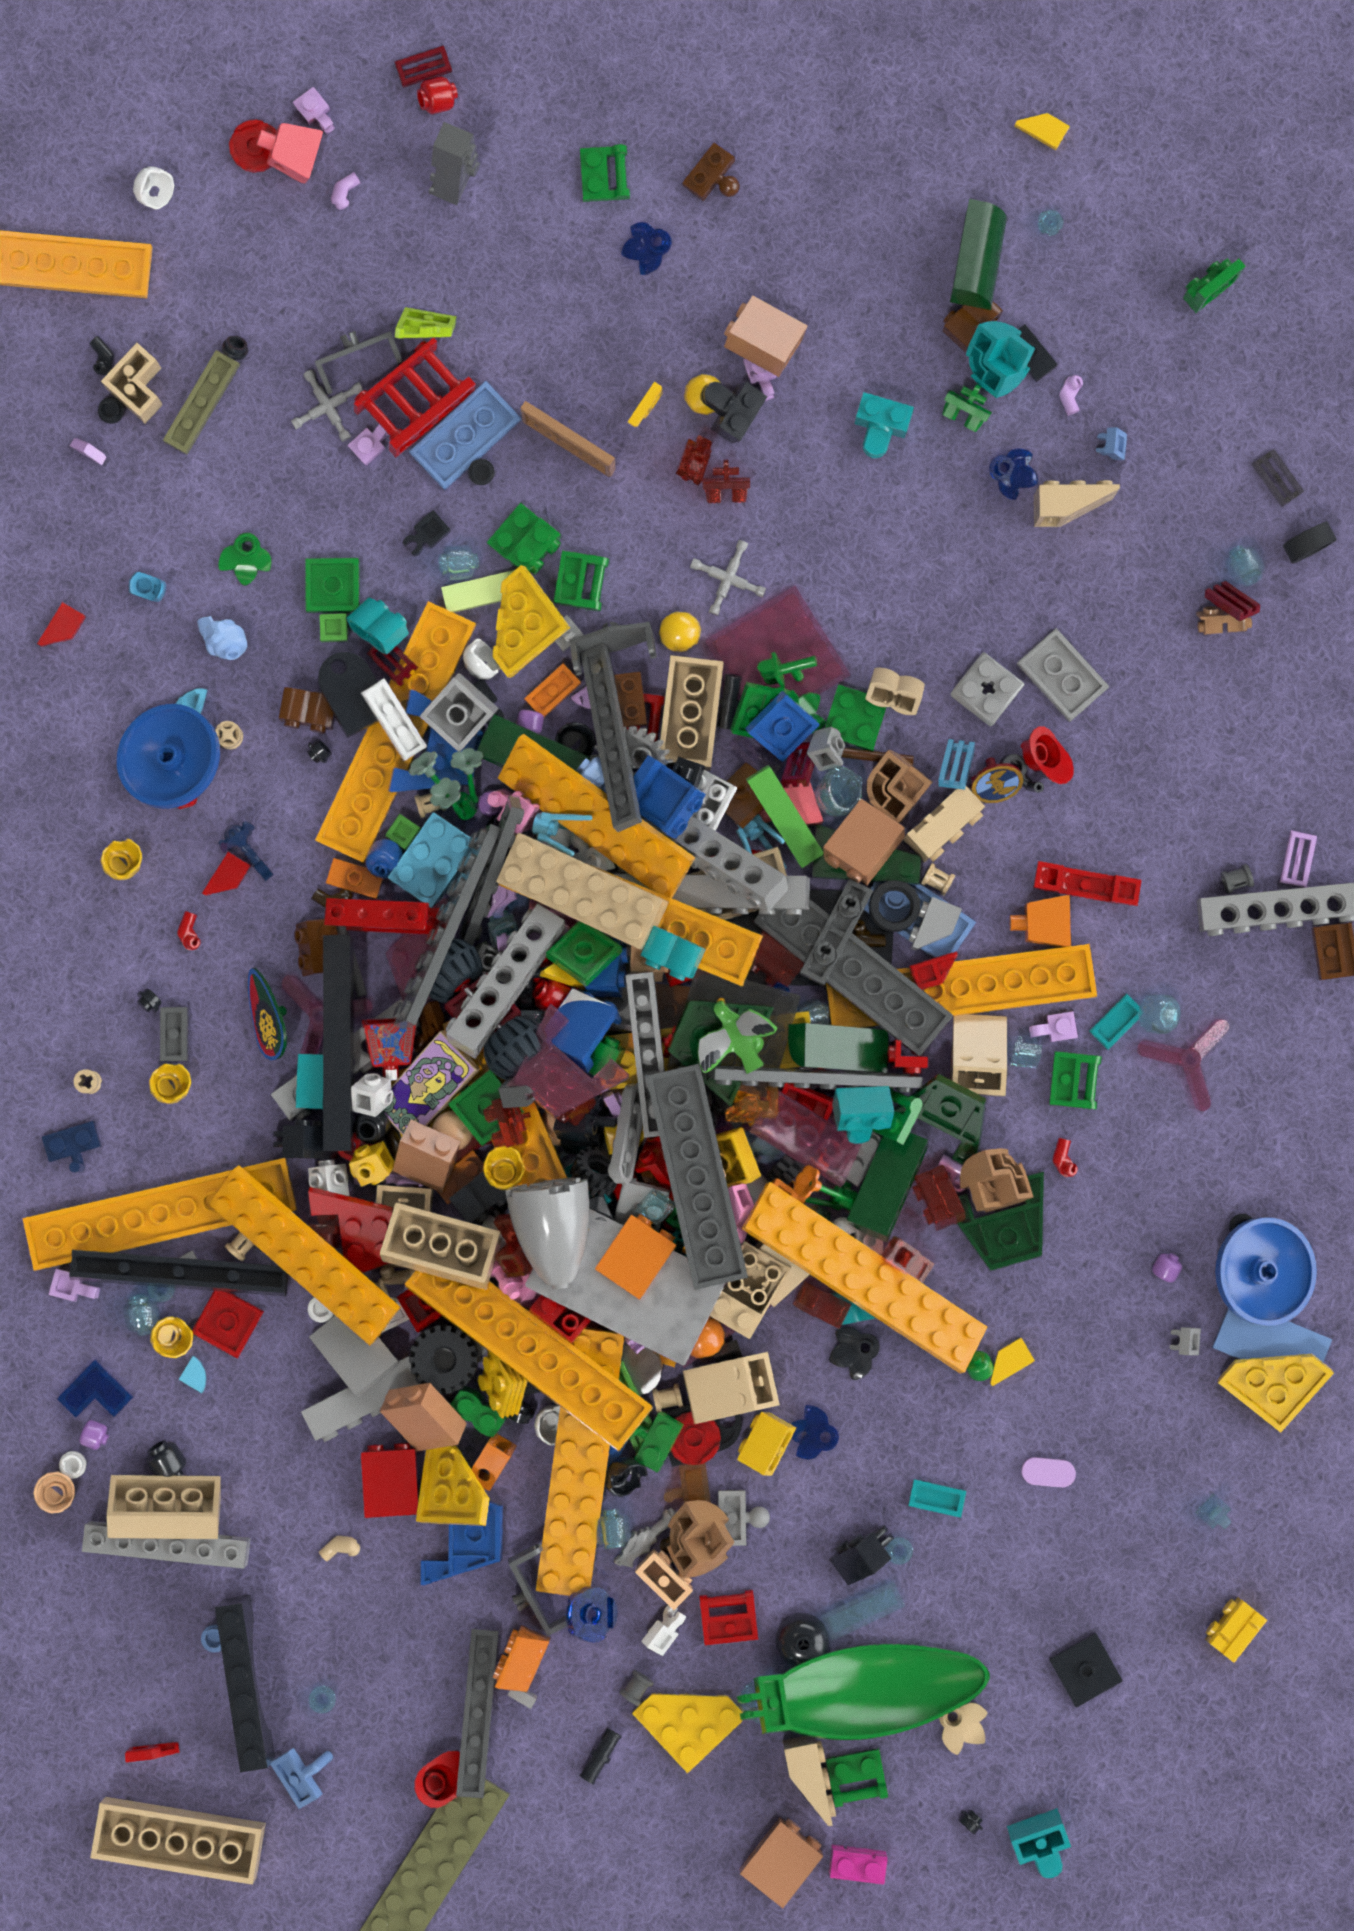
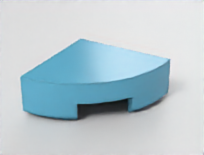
M194 689L180 697L176 704L188 706L201 714L208 690Z
M192 1356L179 1380L203 1393L206 1387V1372L200 1360Z

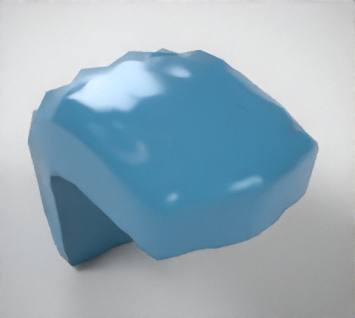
M138 571L129 579V593L154 602H159L164 597L166 591L165 581Z

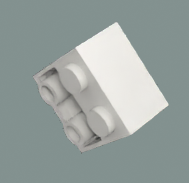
M704 770L698 789L704 792L706 796L703 799L701 808L693 813L692 816L716 831L737 787Z

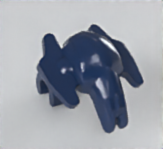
M245 821L242 823V826L239 824L228 826L224 832L225 840L218 842L222 852L225 853L228 850L239 847L265 881L272 877L274 874L257 856V853L254 852L250 844H247L248 836L256 829L254 825Z

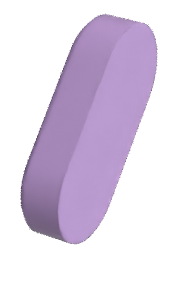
M1031 1457L1021 1467L1022 1477L1032 1485L1063 1488L1071 1485L1076 1477L1075 1468L1066 1460Z

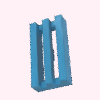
M953 739L948 740L938 779L939 787L965 790L975 751V742H969V745H966L961 740H959V743H954ZM954 750L956 751V755L950 779L946 780L952 753ZM962 752H967L960 782L955 781Z

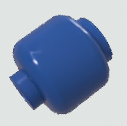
M381 839L374 842L366 857L365 864L367 870L375 877L388 879V876L403 856L402 849L391 840Z

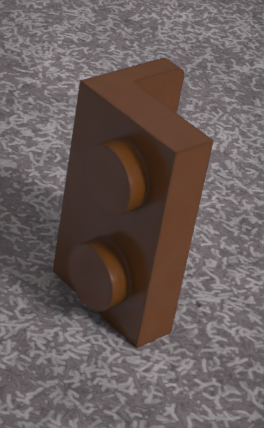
M325 919L308 920L296 924L294 938L299 948L298 966L302 970L303 977L323 974V935H337V927L324 925Z

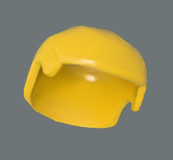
M700 374L691 378L686 384L684 400L692 411L703 415L715 412L703 404L700 399V393L702 388L709 383H721L717 378L707 374Z
M679 611L666 616L662 620L659 629L662 644L669 650L678 652L686 651L697 644L701 634L698 620L690 613Z
M131 839L112 841L103 850L100 862L104 873L115 880H126L139 872L142 863V853L139 845ZM120 858L125 859V861L127 862V866L123 863V861Z
M165 1063L152 1072L149 1080L150 1093L161 1103H178L187 1096L191 1087L190 1073L181 1064L172 1065ZM168 1080H171L174 1083L175 1089L172 1087Z
M507 1145L497 1146L487 1154L483 1166L484 1175L488 1183L500 1190H506L520 1183L525 1169L520 1152Z
M164 1317L158 1320L151 1329L150 1342L152 1347L163 1357L178 1358L185 1355L192 1346L193 1332L178 1317ZM173 1331H174V1332H175V1337H174V1339L171 1341L172 1335H173Z

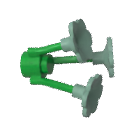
M466 748L462 752L453 753L452 760L450 761L451 767L459 768L467 775L469 795L465 792H459L461 785L458 781H451L449 778L440 780L436 776V771L432 767L436 763L435 759L438 756L435 751L431 753L429 751L424 752L419 758L415 759L410 765L409 774L413 776L424 773L434 781L435 785L430 790L432 794L430 801L434 806L440 805L443 809L452 806L461 820L470 819L476 814L477 807L475 803L479 801V798L475 792L472 773L475 767H479L482 764L483 754L481 751Z

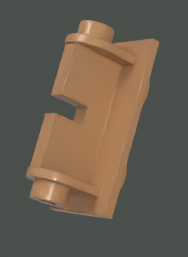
M1216 606L1204 607L1203 611L1196 612V615L1202 620V622L1197 623L1198 632H1203L1204 635L1223 633V623H1227V632L1247 631V628H1252L1251 617L1239 622L1225 611L1219 610V607Z

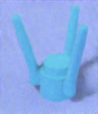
M537 813L533 821L532 832L538 835V841L546 842L558 850L573 856L574 852L549 837L551 835L556 836L559 828L568 830L558 823V820L590 821L593 817L580 814Z
M759 814L743 829L738 826L739 829L736 831L744 849L751 854L752 851L747 838H750V840L759 838L767 850L773 848L764 837V830L780 844L785 842L777 832L764 822Z

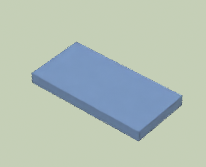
M485 381L410 449L409 453L445 491L469 469L473 461L480 459L522 418Z
M874 882L870 889L874 892L883 883ZM920 883L919 885L909 884L916 890L920 898V909L923 902H929L931 897L946 902ZM889 891L881 897L879 911L886 920L899 922L909 914L910 902L902 892ZM868 901V903H867V905H866V907H865V909H864V910H865L866 912H868V913H869V901ZM961 912L954 931L950 936L920 949L933 958L955 952L976 922ZM918 916L910 927L897 933L909 940L913 927H919L922 917Z
M1227 1308L1212 1348L1238 1359L1312 1353L1324 1362L1332 1339L1289 1321L1273 1326L1251 1324L1240 1319Z

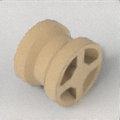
M224 721L215 729L221 747L232 750L241 745L243 732L234 722Z

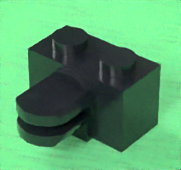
M712 382L705 385L700 393V399L703 404L714 410L718 415L710 429L731 443L742 440L768 397L747 382L737 384L733 392L719 382Z
M294 1120V1125H283V1131H273V1137H283V1142H273V1147H283L282 1158L338 1159V1151H323V1121H311L310 1126V1120Z
M885 1525L864 1536L859 1533L848 1541L846 1539L834 1548L836 1553L829 1560L847 1585L875 1574L892 1559L884 1548L894 1539L892 1534L890 1533L878 1540L888 1530Z

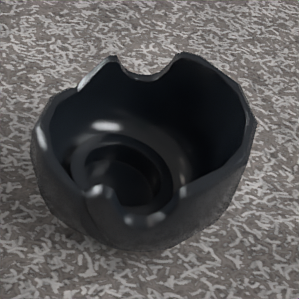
M581 722L566 723L557 731L555 736V742L571 748L580 738V746L574 750L588 757L592 755L596 744L593 731Z
M631 1457L617 1458L607 1469L605 1477L606 1488L611 1494L618 1497L627 1496L636 1488L641 1487L640 1479L642 1476H648V1472L643 1464ZM629 1475H632L630 1481L628 1482L627 1477Z

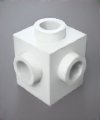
M367 1073L351 1087L352 1111L376 1117L392 1102L391 1079L380 1077V1075L375 1073Z
M334 1160L319 1161V1167L308 1168L310 1187L349 1196L346 1164L335 1165Z

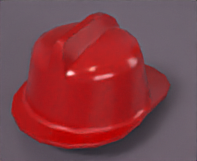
M1045 726L1035 728L1030 738L1021 744L1025 764L1034 771H1042L1054 783L1066 784L1071 781L1074 775V766L1068 752L1059 743L1050 729Z
M447 1751L439 1755L417 1773L414 1781V1790L422 1804L430 1808H440L457 1797L459 1751Z

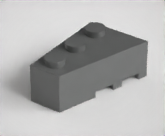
M446 122L443 123L433 145L431 166L436 167V172L430 175V181L433 184L429 189V194L458 205L470 176L475 177L480 166V162L477 161V145H475L472 133Z

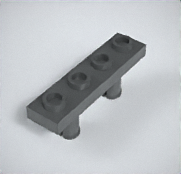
M849 878L800 972L801 975L822 986L825 985L873 890Z

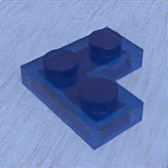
M94 1360L57 1400L75 1418L94 1399L115 1417L134 1397L97 1360Z

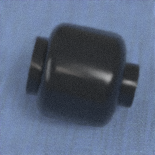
M384 1111L380 1112L376 1117L360 1113L354 1121L356 1137L366 1144L380 1142L390 1132L392 1123L388 1120Z
M162 1440L147 1451L149 1455L146 1458V1464L154 1476L171 1477L183 1475L182 1469L186 1465V1458L174 1442Z

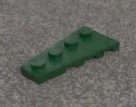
M816 824L815 840L823 851L824 845L836 830ZM895 849L870 882L885 883L887 881L899 880L911 885H919L921 857ZM824 854L814 860L813 878L849 880L846 871L840 867L837 869L833 868L825 861Z

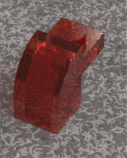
M510 1214L498 1215L493 1223L498 1231L501 1232L506 1244L494 1257L508 1278L527 1276L533 1267L519 1244Z
M896 1236L891 1238L881 1254L883 1261L901 1273L911 1275L921 1283L925 1281L935 1263L921 1255L920 1251Z
M804 1279L792 1303L807 1314L817 1317L840 1329L852 1305Z

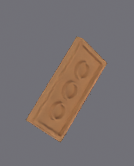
M527 401L523 403L520 408L523 423L604 475L612 476L616 470L615 458Z

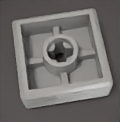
M983 652L952 690L951 697L987 725L993 726L1023 688L1024 683ZM990 683L993 686L991 690L994 694L987 693L984 695L982 693L984 688L981 685H988Z

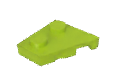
M405 307L396 326L395 338L451 337L455 329L457 316Z

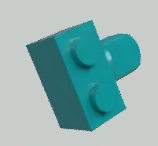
M863 392L854 424L867 428L862 445L864 453L870 458H880L887 452L891 435L905 439L914 407Z
M889 1086L836 1088L832 1107L837 1131L846 1130L849 1142L854 1144L865 1143L870 1140L873 1129L891 1128L894 1107Z
M1058 1808L1007 1826L1010 1840L1020 1865L1034 1860L1039 1874L1044 1878H1054L1062 1872L1063 1864L1058 1851L1070 1848L1071 1844Z

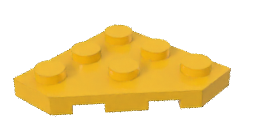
M520 565L501 582L500 593H502V598L497 614L496 646H493L492 657L509 678L517 674L571 628L523 565Z
M1311 1353L1234 1360L1217 1380L1221 1386L1281 1433L1334 1372Z
M453 1445L426 1450L416 1522L486 1526L489 1497L458 1447Z
M656 1693L648 1696L632 1712L638 1721L687 1773L742 1722L740 1720V1713H743L729 1696Z

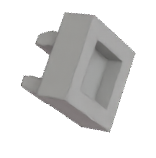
M568 615L563 618L571 628L554 641L563 653L570 648V640L584 635Z
M1181 1327V1330H1172V1335L1180 1337V1343L1178 1345H1170V1349L1179 1350L1181 1355H1199L1201 1328Z

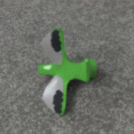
M723 998L718 999L713 1010L723 1026L699 1038L698 1059L701 1070L704 1073L711 1071L728 1053L735 1052L741 1058L746 1074L751 1073L764 1065L757 1055L764 1045L762 1037L774 1034L777 1027L769 1019L752 1009H748L742 1012L741 1015H738L728 1008Z

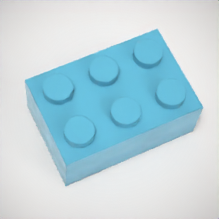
M433 812L399 860L397 866L390 873L388 879L419 901L429 903L428 907L436 908L447 892L451 882L460 873L457 871V867L462 857H467L470 847L467 845L470 837Z

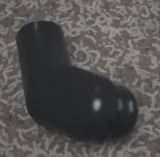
M97 336L89 343L98 354L93 369L96 374L104 376L112 370L114 353L100 336Z

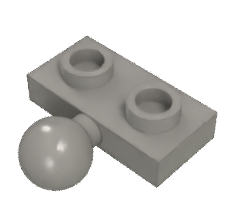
M718 1490V1507L729 1518L725 1527L735 1542L732 1546L746 1545V1523H750L755 1528L765 1527L770 1520L768 1510L758 1506L750 1512H746L745 1490Z

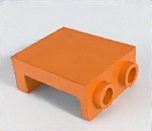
M640 1213L637 1218L633 1215L628 1218L595 1268V1270L639 1300L673 1250L677 1247L673 1243L674 1236L663 1229L659 1233L652 1229L650 1226L653 1222Z

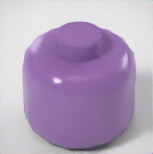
M520 710L516 724L540 734L544 716L535 711Z
M494 791L484 792L478 801L480 812L488 818L492 815L499 816L503 809L501 806L492 807L488 804V796Z
M1163 1253L1158 1256L1153 1264L1152 1272L1160 1279L1172 1283L1180 1274L1182 1264L1178 1261L1179 1257L1175 1254L1169 1253L1168 1255Z
M88 1420L81 1432L80 1444L93 1450L99 1449L102 1444L106 1445L109 1435L106 1434L107 1426L94 1420Z

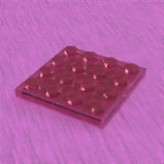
M793 586L705 640L715 659L723 661V672L725 674L742 676L739 690L740 699L746 682L773 688L780 687L779 683L767 685L757 668L761 661L772 659V652L777 654L781 664L816 656L818 665L801 670L804 675L801 681L796 682L791 673L784 674L785 688L794 690L798 697L805 693H818L820 695L850 677L849 671L796 586Z

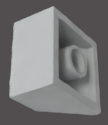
M458 673L419 717L459 752L499 708L463 675Z

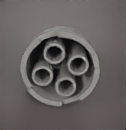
M552 1179L530 1184V1187H527V1184H522L506 1189V1198L513 1228L527 1260L546 1285H552V1289L567 1288L568 1283L574 1280L580 1267L588 1236L589 1191L587 1179Z

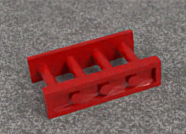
M434 337L429 342H421L415 348L413 355L369 391L363 390L354 399V412L358 415L366 409L389 434V451L395 458L450 414L475 391L476 384L469 376L463 381L461 379L457 380L433 353L437 349V340ZM424 360L430 364L450 387V392L443 398L442 396H437L415 372L414 368ZM406 376L430 403V408L425 413H418L394 387L403 377ZM385 392L410 419V425L404 430L397 429L374 403Z
M326 898L324 925L346 926L347 931L428 935L430 930L435 929L439 922L436 919V915L440 908L428 907L429 903Z

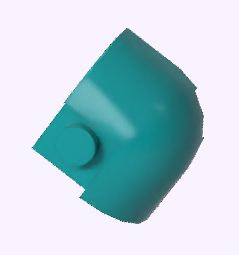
M989 321L978 325L968 346L966 356L969 357V365L973 373L971 377L995 398L1012 392L1026 377L1030 370L1027 365L1035 348L1020 337L1021 331L1003 322Z

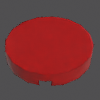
M249 120L238 125L229 141L230 154L236 165L245 171L253 173L264 172L272 167L267 163L270 150L257 146L256 143L261 130L274 135L276 130L270 124L264 123L261 120Z
M692 1411L684 1412L675 1419L683 1423L684 1426L671 1449L673 1456L688 1465H700L712 1459L719 1450L721 1440L719 1427L716 1422L711 1420L694 1424Z

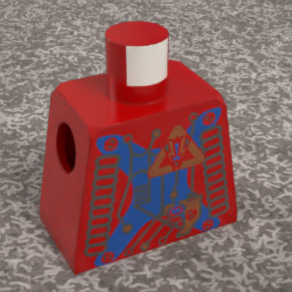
M396 1018L362 1020L365 1041L372 1066L382 1067L384 1078L391 1079V1081L397 1080L399 1078V1065L411 1064L416 1025L401 1029L394 1025Z

